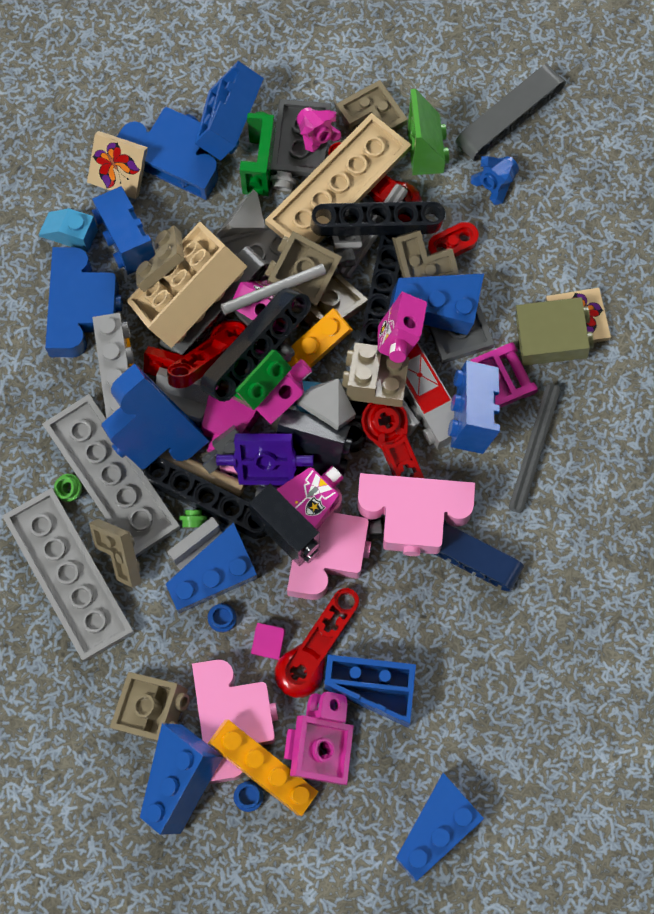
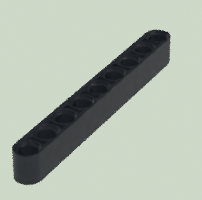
M381 235L359 343L378 345V338H370L367 334L378 332V325L389 310L392 292L399 277L400 265L393 240L388 237L389 235ZM386 258H391L395 262L392 264L384 263L383 260ZM385 282L388 283L390 287L383 289L380 288L378 284ZM382 307L385 309V312L375 313L372 309ZM349 400L353 408L361 407L365 409L369 404L367 402ZM355 415V419L346 424L351 426L349 434L357 433L361 437L358 441L352 442L350 452L360 451L366 442L367 435L363 431L361 423L362 415Z

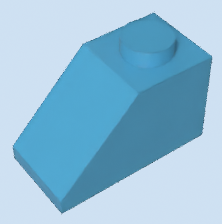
M67 208L48 212L39 237L70 247L81 248L85 252H89L98 228L94 216Z

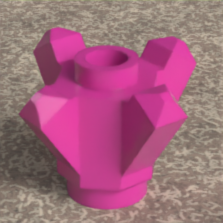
M307 107L299 112L296 121L299 125L300 134L303 135L305 150L315 152L320 144L326 143L328 140L333 142L340 140L341 131L331 125L332 122H336V111H318Z

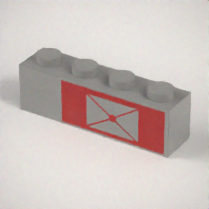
M417 342L407 356L409 357L404 398L407 397L411 404L410 410L417 420H420L425 429L422 431L426 441L430 445L434 443L437 450L451 443L452 437L448 436L450 421L454 420V411H451L452 398Z

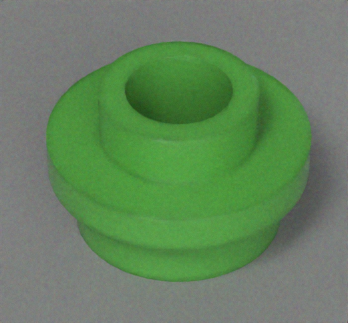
M64 474L56 480L54 491L62 501L72 502L80 496L82 484L76 475ZM69 483L71 484L70 493L67 490Z
M185 510V515H179V520H182V527H200L205 523V520H208V516L202 515V510Z

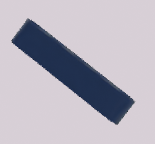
M444 522L442 546L440 552L434 555L444 560L448 558L453 565L471 574L475 572V576L496 587L500 585L502 590L511 592L524 565L517 559Z

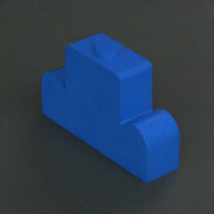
M165 107L150 132H147L142 123L134 121L125 124L117 136L118 138L148 147L144 166L145 172L202 199H208L218 181V170L214 157L205 154L206 151L195 144L200 122L190 114L184 115Z
M52 247L45 349L49 357H78L87 348V340L83 332H94L92 317L122 311L123 298L122 295H119V284L116 275L109 272H92L91 263L84 250L77 247Z
M135 363L112 384L111 394L120 408L102 423V428L113 443L111 445L121 458L127 456L140 469H145L166 450L176 461H185L209 442L199 426Z

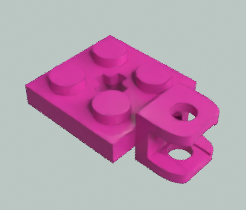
M324 692L322 695L314 693L309 697L306 716H297L290 776L347 785L354 725L344 723L347 716V698L345 695ZM322 742V746L324 749H327V753L320 757L317 748Z

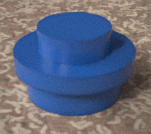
M217 604L208 613V623L217 632H227L236 624L235 610L228 604Z
M243 782L234 791V802L242 811H255L263 802V791L254 782Z

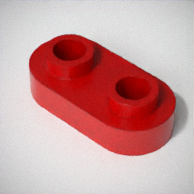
M461 222L432 236L428 243V254L438 252L436 250L438 247H444L445 249H453L454 256L457 257L473 249L477 244L479 236L477 228L469 222ZM465 235L469 238V240L462 241L460 237Z

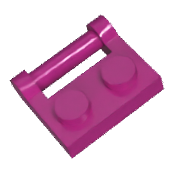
M513 342L470 360L476 363L499 367V394L495 397V404L500 405V408L538 392L536 384L534 382L531 383L516 352L518 350ZM501 358H507L521 385L520 388L516 389Z

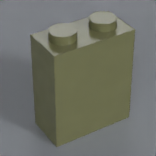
M582 297L516 305L515 317L523 366L588 358L590 348H594L592 332H587L586 323H590L588 306L583 307Z

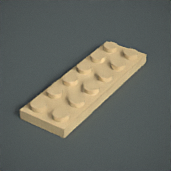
M371 113L265 219V225L282 239L284 235L289 238L294 231L319 244L326 236H318L311 230L310 223L313 209L317 205L325 203H359L411 150V144ZM320 216L316 219L321 224L330 222L325 216Z

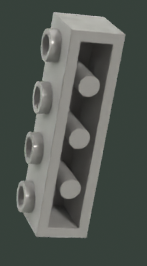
M120 313L92 317L106 419L120 408L111 394L112 384L130 368V364L134 363L132 347H127L126 338H131L128 321L123 322Z

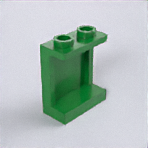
M265 112L248 113L249 142L259 143L257 162L241 161L240 163L242 193L248 195L254 189L258 196L269 197L270 176L272 175L271 164L275 141L274 115H269Z
M271 350L238 386L236 394L232 399L255 410L289 373L292 367L278 351Z

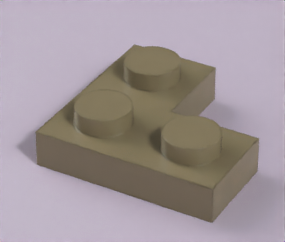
M381 80L336 104L337 112L349 129L363 122L371 113L394 131L408 123L407 117Z
M174 225L167 231L164 230L158 234L154 241L155 256L149 261L142 262L136 270V284L143 292L147 291L185 260L182 234Z
M415 230L392 238L403 278L459 275L453 249L449 248L427 255L421 230Z
M101 519L90 522L89 525L95 548L111 555L116 580L132 588L141 584L139 573L141 568L135 556L133 548L135 542L130 532Z

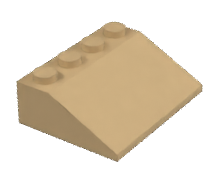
M201 222L182 240L185 260L147 291L143 292L138 288L127 299L128 304L147 328L170 348L185 338L187 331L204 318L210 306L224 296L225 290L233 282L238 281L242 277L244 270L248 267Z

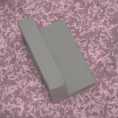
M160 367L156 375V385L193 421L201 422L208 399V394L201 389V379L187 388H174L168 383L167 369Z
M211 517L167 551L170 559L179 570L184 568L222 533L219 524Z

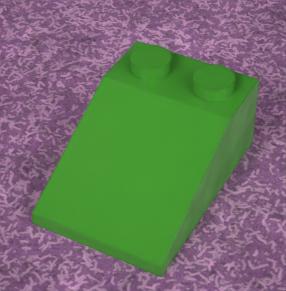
M411 89L407 131L408 140L411 144L412 175L444 173L445 164L449 163L448 147L444 148L443 140L447 138L446 125L441 124L440 114L417 89Z

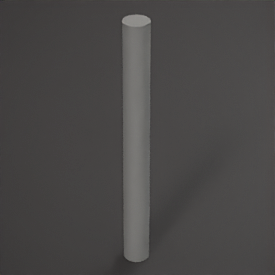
M319 264L221 304V309L225 315L278 294L282 289L293 288L325 275V267L323 264Z

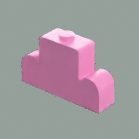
M360 473L358 511L364 518L370 520L385 515L383 548L385 550L403 551V554L407 556H419L420 553L438 554L442 546L444 520L455 527L463 526L470 520L474 507L475 483Z
M336 486L334 489L339 494V502L318 529L320 532V547L318 550L320 552L310 563L305 561L300 566L292 559L287 587L288 596L318 600L327 593V574L358 579L361 575L363 558H369L371 541H366L369 521L364 517L339 514L342 508V494Z
M212 660L192 664L202 740L206 744L225 719H229L261 746L275 742L273 721L278 720L276 703L270 704L266 683L258 682L232 687L235 682V675L228 662ZM223 757L209 783L215 784L237 780L245 775V773Z

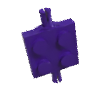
M235 433L234 454H217L216 456L217 466H234L238 474L239 485H284L296 477L295 471L297 466L314 467V455L296 454L293 448L292 434Z

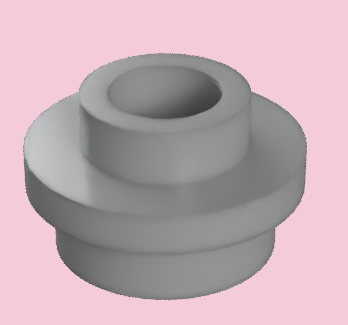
M277 171L276 175L270 176L271 187L275 190L291 192L293 186L296 185L297 180L292 178L291 173Z

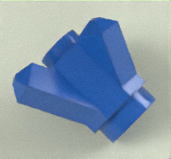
M481 156L480 167H483V171L471 175L470 182L475 186L483 185L486 189L490 190L491 196L489 199L494 205L502 204L510 183L513 182L519 171L518 164L509 156L504 158Z

